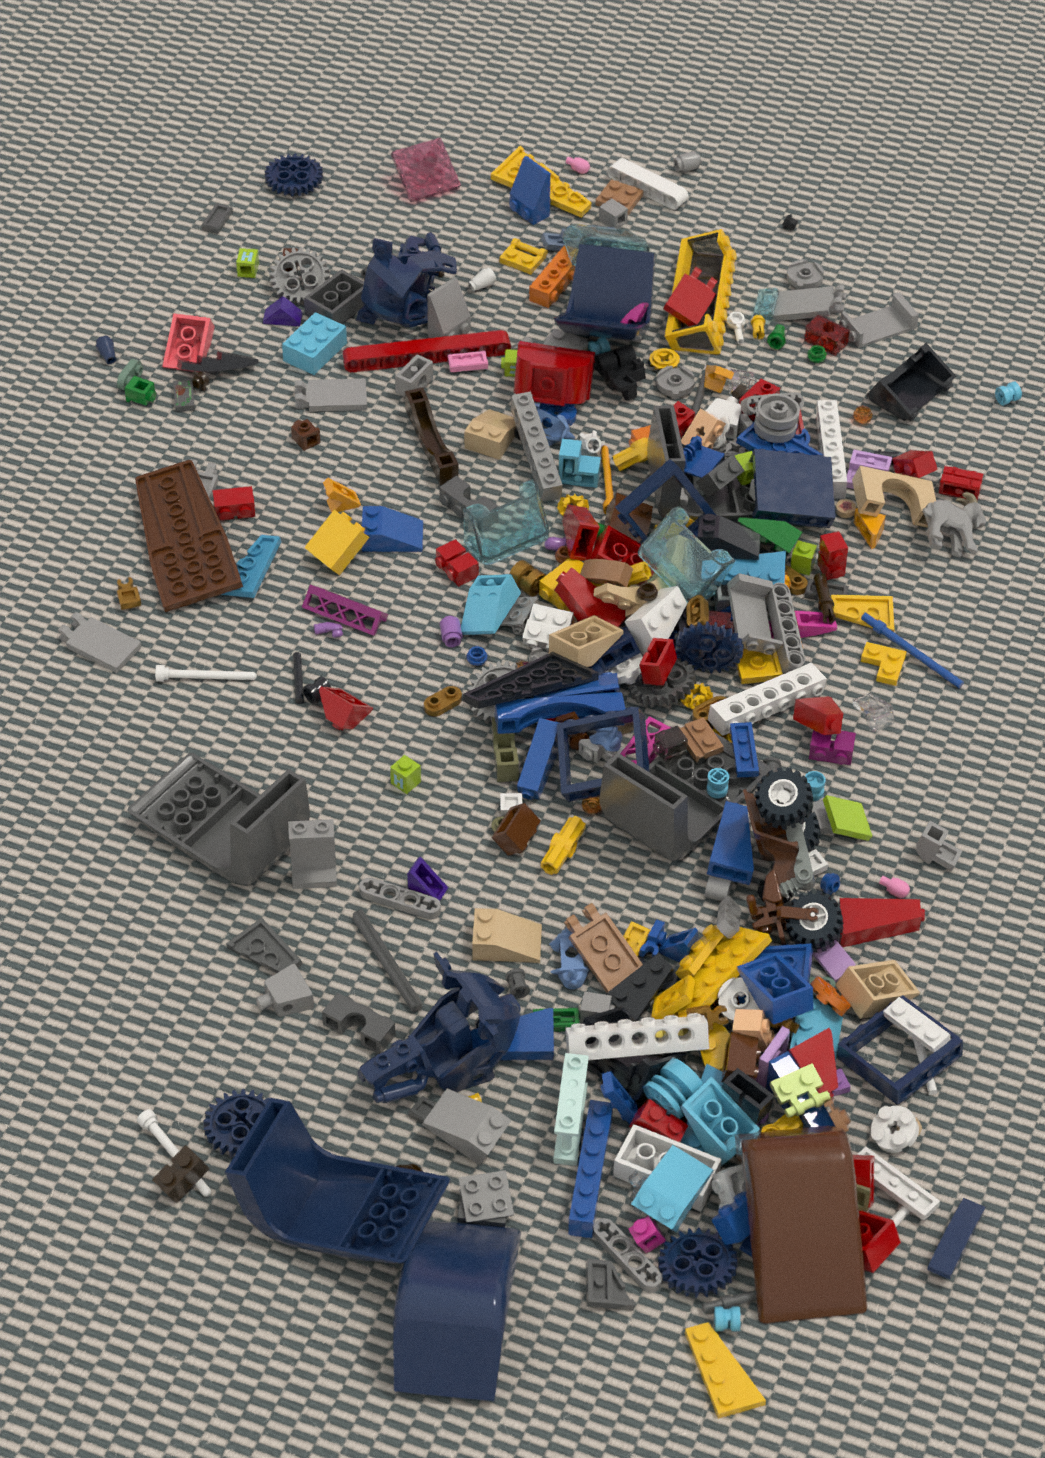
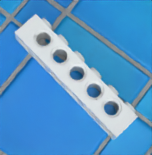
M817 400L816 425L820 453L824 454L823 456L831 457L834 499H845L847 476L837 400Z
M809 663L710 705L708 721L724 736L730 733V723L752 722L753 724L756 721L768 718L777 712L785 711L789 707L794 706L796 699L812 698L821 695L824 691L826 677L812 663Z
M692 1013L688 1014L687 1017L680 1018L675 1015L665 1016L664 1019L657 1020L646 1017L642 1018L641 1021L635 1022L624 1019L613 1024L603 1021L596 1022L595 1025L590 1026L573 1024L571 1027L566 1028L567 1053L588 1055V1060L705 1050L709 1049L708 1022L704 1015ZM683 1028L689 1029V1031H688V1033H687L686 1035H684V1036H679V1035H678V1033H679V1031H680L681 1029H683ZM660 1030L666 1031V1033H665V1035H664L663 1037H661V1038H656V1037H655V1034H656L658 1031H660ZM635 1033H643L640 1039H632ZM612 1035L620 1036L615 1042L608 1041ZM596 1037V1041L594 1043H585L587 1038Z

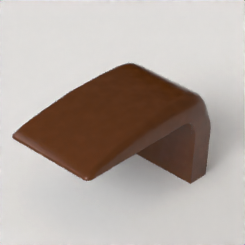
M828 1125L734 1135L736 1157L742 1163L745 1175L759 1321L765 1324L865 1313L867 1310V1296L856 1178L851 1145L846 1132L841 1128Z

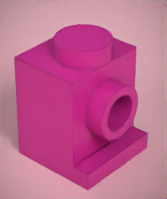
M649 1215L635 1221L634 1225L629 1228L637 1245L646 1254L667 1241L655 1220L653 1221ZM654 1235L656 1236L654 1239H652V1240L649 1241L648 1243H645V1241L648 1240L649 1238L653 1237Z

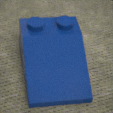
M525 156L510 191L509 205L513 211L532 225H535L550 216L551 173L528 156Z
M363 506L362 527L366 529L363 533L369 539L362 546V552H423V520L384 506Z
M778 952L737 966V971L760 1010H763L766 1018L772 1024L780 1023L813 1010V987Z

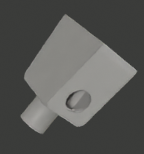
M295 963L264 981L265 994L256 998V1003L260 1010L272 1006L277 1016L280 1017L314 1008L313 993Z

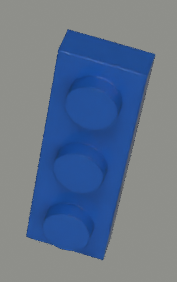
M752 722L730 723L737 777H758L759 767Z
M611 1071L602 1074L603 1084H601V1091L603 1096L609 1098L612 1107L619 1111L622 1120H626L630 1125L638 1110L637 1104Z

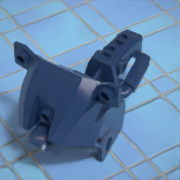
M428 232L425 239L413 235L409 236L405 244L401 243L398 258L392 255L393 242L374 238L372 244L374 256L368 264L361 294L364 306L358 311L356 321L374 325L377 318L407 328L428 323L427 295L432 292L429 289L435 290V287L431 286V284L434 283L435 276H438L439 271L450 274L457 273L456 258L441 253V246L436 235L432 232ZM426 246L428 251H420L419 247ZM425 316V318H423V319H419V320H415V321H411V322H410V320H412V319L422 318V317Z
M438 952L433 953L435 965L443 976V987L446 990L454 989L439 998L408 1038L395 1041L389 1049L361 1065L357 1071L358 1077L362 1083L367 1081L368 1084L373 1085V1099L376 1103L382 1102L384 1104L417 1095L418 1092L426 1087L429 1077H434L444 1091L449 1089L454 1092L489 1082L495 1077L493 1068L509 1050L516 1034L521 1011L519 1002L512 994L499 997L505 988L486 975L460 970L450 971L452 968L449 961L445 957L441 958ZM478 1010L480 1020L478 1035L483 1040L488 1039L489 1042L472 1050L470 1026L466 1018ZM495 1052H497L496 1055L492 1058V1060L488 1064H486L490 1060V1058L495 1054ZM406 1072H417L415 1080L410 1079L385 1086L390 1078ZM483 1074L480 1078L472 1080L476 1075Z

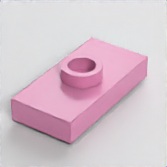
M485 351L448 355L450 372L488 369Z

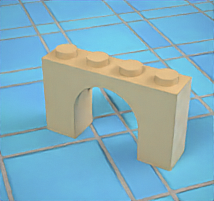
M859 466L852 478L859 513L877 517L885 504L883 492L897 495L906 502L910 509L913 525L928 528L922 509L928 503L936 501L932 481Z

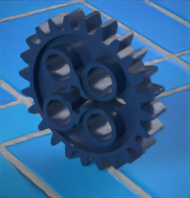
M296 153L293 156L287 154V157L280 155V159L274 158V162H269V166H266L265 182L268 184V188L272 187V191L277 190V194L284 192V196L289 193L291 197L294 194L301 196V193L307 195L308 190L314 192V188H319V184H322L323 170L320 167V162L316 163V159L310 160V156L304 158V154L297 156Z
M706 621L705 625L698 622L697 627L693 624H690L689 629L684 627L683 632H679V636L676 638L675 651L677 652V657H681L682 662L687 661L688 665H693L694 670L701 668L703 673L706 669L710 673H713V670L721 673V669L729 671V666L735 668V664L740 663L744 644H742V638H738V633L732 634V628L726 630L725 625L717 627V622H715L712 626Z
M242 1089L241 1094H237L233 1090L232 1096L223 1093V1100L215 1098L216 1105L209 1104L210 1111H205V1119L203 1120L204 1134L207 1136L208 1144L212 1143L214 1150L220 1148L221 1155L228 1151L229 1158H232L237 1153L270 1099H264L262 1092L255 1096L254 1090H251L249 1094H246L245 1089Z
M698 1227L696 1233H693L688 1228V1234L678 1231L679 1238L671 1235L670 1243L664 1242V1249H660V1257H658L659 1271L662 1274V1281H668L669 1289L676 1286L677 1294L684 1290L685 1297H688L691 1292L694 1293L695 1298L699 1297V1293H703L707 1298L709 1291L717 1295V1288L725 1290L726 1283L731 1284L732 1276H736V1268H738L737 1252L733 1251V1244H724L718 1232L711 1235L708 1228L705 1233H702L701 1228Z

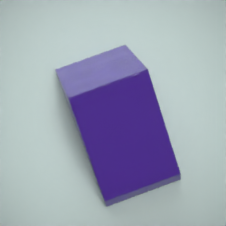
M282 296L265 309L263 324L300 327L303 311Z
M421 857L417 858L407 873L409 890L434 897L439 901L449 888Z

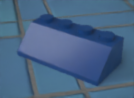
M605 672L599 675V680L534 695V698L620 692L617 673Z

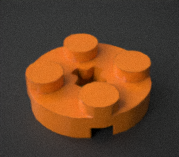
M816 976L810 983L813 987V992L817 994L816 997L823 1004L827 1005L829 1003L832 1005V1009L841 1017L851 1007L850 1002L843 995L840 996L836 989L821 977Z

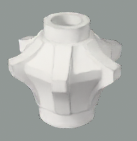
M593 430L591 434L585 435L580 433L579 441H582V455L601 457L600 450L602 445H605V441H601L597 437V431Z

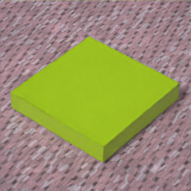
M829 795L823 798L833 833L866 841L872 838L862 803Z

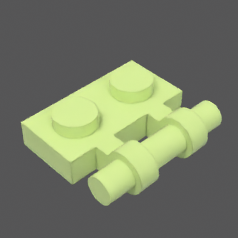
M813 1064L773 1080L769 1084L780 1105L789 1102L791 1107L784 1109L787 1118L794 1115L798 1117L804 1114L805 1110L812 1107L818 1108L823 1105V1102L831 1099L828 1091L820 1094L816 1091V1089L822 1087L823 1083ZM808 1094L809 1099L802 1102L798 1101V1097Z

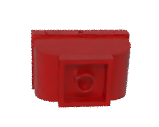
M519 341L514 393L531 392L534 402L564 406L565 403L581 404L586 400H590L595 352Z

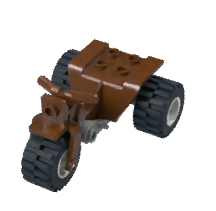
M781 767L777 768V772L769 771L768 777L763 775L761 778L762 783L758 782L756 786L755 798L753 793L747 792L746 789L743 790L760 857L765 861H775L773 870L765 878L763 891L765 906L757 907L753 895H748L746 901L751 919L756 921L752 924L755 931L771 934L774 930H778L782 945H787L783 931H788L791 940H794L795 944L811 943L813 953H817V949L820 948L823 952L826 951V946L829 945L832 948L835 945L834 940L839 941L841 938L840 933H843L844 929L842 912L835 899L831 900V895L826 893L823 896L822 891H817L816 894L809 891L814 887L815 879L808 852L815 850V846H818L820 843V825L816 813L812 812L814 800L807 778L804 775L801 777V773L797 770L793 773L792 768L787 767L786 771H783ZM794 890H796L797 894H799V890L807 891L808 895L804 896L801 893L798 895V900L794 898L791 901L792 906H784L782 897L789 899L788 893H791L793 897Z

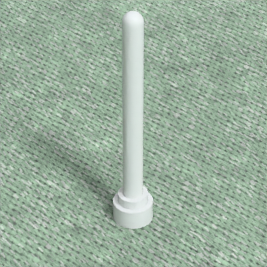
M156 665L155 679L156 682H164L169 680V678L255 680L257 674L255 672L172 670L169 667H165V665Z
M151 1109L143 1111L138 1116L137 1123L142 1129L151 1131L173 1158L179 1150L158 1126V1117ZM201 1178L195 1186L203 1196L207 1197L211 1194V1189Z

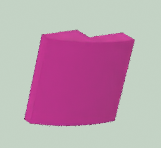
M646 302L639 304L620 323L631 324L632 321H641L649 304Z

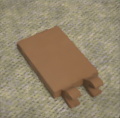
M590 903L582 910L584 916L591 921L590 923L582 927L573 914L566 919L564 924L573 933L568 937L607 993L643 964L608 914L605 912L600 915L594 904Z

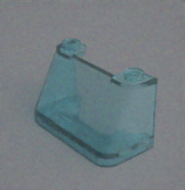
M572 224L565 229L562 236L572 266H576L579 244L650 252L648 242L628 230Z
M533 479L523 482L519 486V493L522 497L489 511L481 504H474L464 508V544L481 563L486 565L494 564L548 539L549 525L539 487Z
M677 506L665 516L638 549V555L669 587L678 586L687 603L696 595H702L707 599L715 595L735 560L726 550L717 549L711 552L685 526L689 521V516L684 509Z

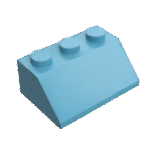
M813 998V1010L797 1015L795 1018V1023L799 1024V1028L796 1034H792L790 1049L830 1028L836 1062L843 1017L838 1015L828 1004L825 1005L819 999Z

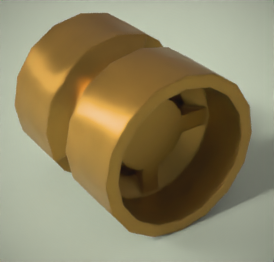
M525 560L518 561L509 573L512 575L518 588H521L523 592L531 597L539 594V581L546 576L540 570L534 569Z

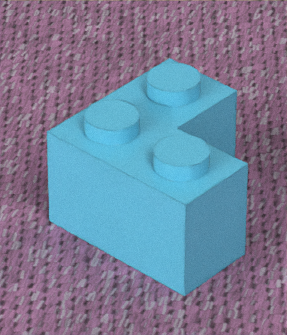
M562 439L559 452V476L562 484L597 488L601 469V457L581 455L582 441Z

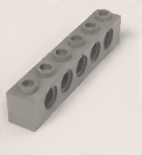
M531 392L512 395L511 412L541 501L547 502L560 499L562 482Z

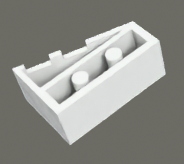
M678 586L660 589L656 599L647 601L625 621L643 656L647 652V648L653 638L669 639L684 611L687 602Z

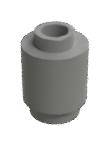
M695 151L678 155L673 160L675 170L683 173L698 169L701 164L700 155Z

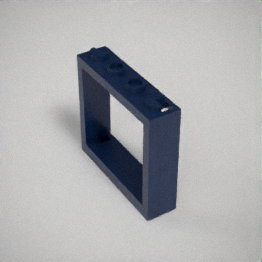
M671 459L615 507L620 513L617 517L624 525L629 524V532L635 538L639 537L641 539L639 543L660 555L658 562L662 559L664 548L659 552L629 513L669 478L674 476L703 513L702 515H716L679 466ZM699 518L679 535L696 542L698 540Z
M627 707L625 710L616 712L607 711L597 716L588 715L578 720L568 719L563 723L557 724L561 795L568 802L600 796L602 778L571 784L568 735L633 722L636 763L650 772L646 720L644 713L639 707Z
M904 995L900 996V998L948 1032L951 1040L895 1083L856 1053L894 1024L884 1017L883 1011L885 1009L875 1013L869 1021L859 1025L853 1033L843 1037V1040L838 1043V1059L897 1106L963 1055V1040Z

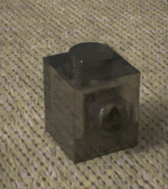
M677 725L655 734L653 750L665 763L687 754L688 739Z

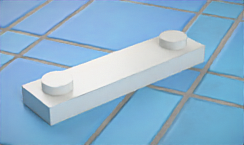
M864 1147L857 1154L875 1156L874 1185L923 1221L939 1207L940 1201L869 1148Z

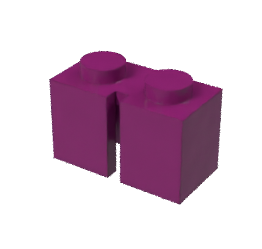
M813 730L809 752L810 760L851 766L856 737L855 732L841 731V734H836L835 741H832V734L822 735Z

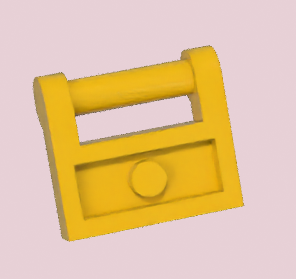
M513 238L510 246L499 257V263L532 275L545 260L548 251L543 248L538 249L522 243L520 239ZM517 249H520V250H523V251L528 252V253H530V254L536 255V257H534V256H532V255H529V254H526V253H524V252H521V251H519V250H517Z

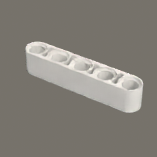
M618 159L607 169L610 179L644 190V196L670 209H677L689 197L685 188L626 159Z

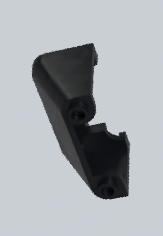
M925 343L891 374L883 377L865 396L872 403L903 421L907 419L912 421L919 414L917 411L942 390L944 392L948 391L954 385L952 381L957 376L934 350Z
M617 1007L585 1017L582 1024L590 1026L602 1021L613 1024L624 1019L631 1020L632 1022L635 1021L630 1012L623 1007ZM612 1035L608 1041L615 1042L620 1036ZM635 1035L632 1036V1039H633V1040H638V1039H639V1038H638L637 1036H635ZM596 1037L587 1038L585 1043H594L596 1041ZM685 1052L664 1053V1055L650 1054L588 1060L587 1068L601 1078L602 1074L611 1071L633 1101H636L646 1096L643 1086L651 1081L655 1075L661 1076L660 1070L672 1058H676L684 1063L687 1054Z

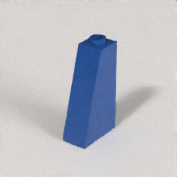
M539 718L517 784L518 793H522V797L532 800L534 798L539 800L559 753L557 724L559 722Z
M726 801L707 875L750 885L754 865L747 806Z
M553 1008L520 1016L518 1028L511 1046L501 1060H553ZM478 1028L470 1030L472 1050L489 1042L488 1039L483 1040L480 1038Z
M789 1051L769 1061L766 1089L773 1095L774 1093L769 1085L771 1081L800 1069ZM804 1094L797 1099L802 1102L809 1099V1096ZM789 1102L780 1105L783 1110L791 1107ZM824 1105L805 1110V1113L799 1116L803 1122V1128L828 1125L835 1127Z

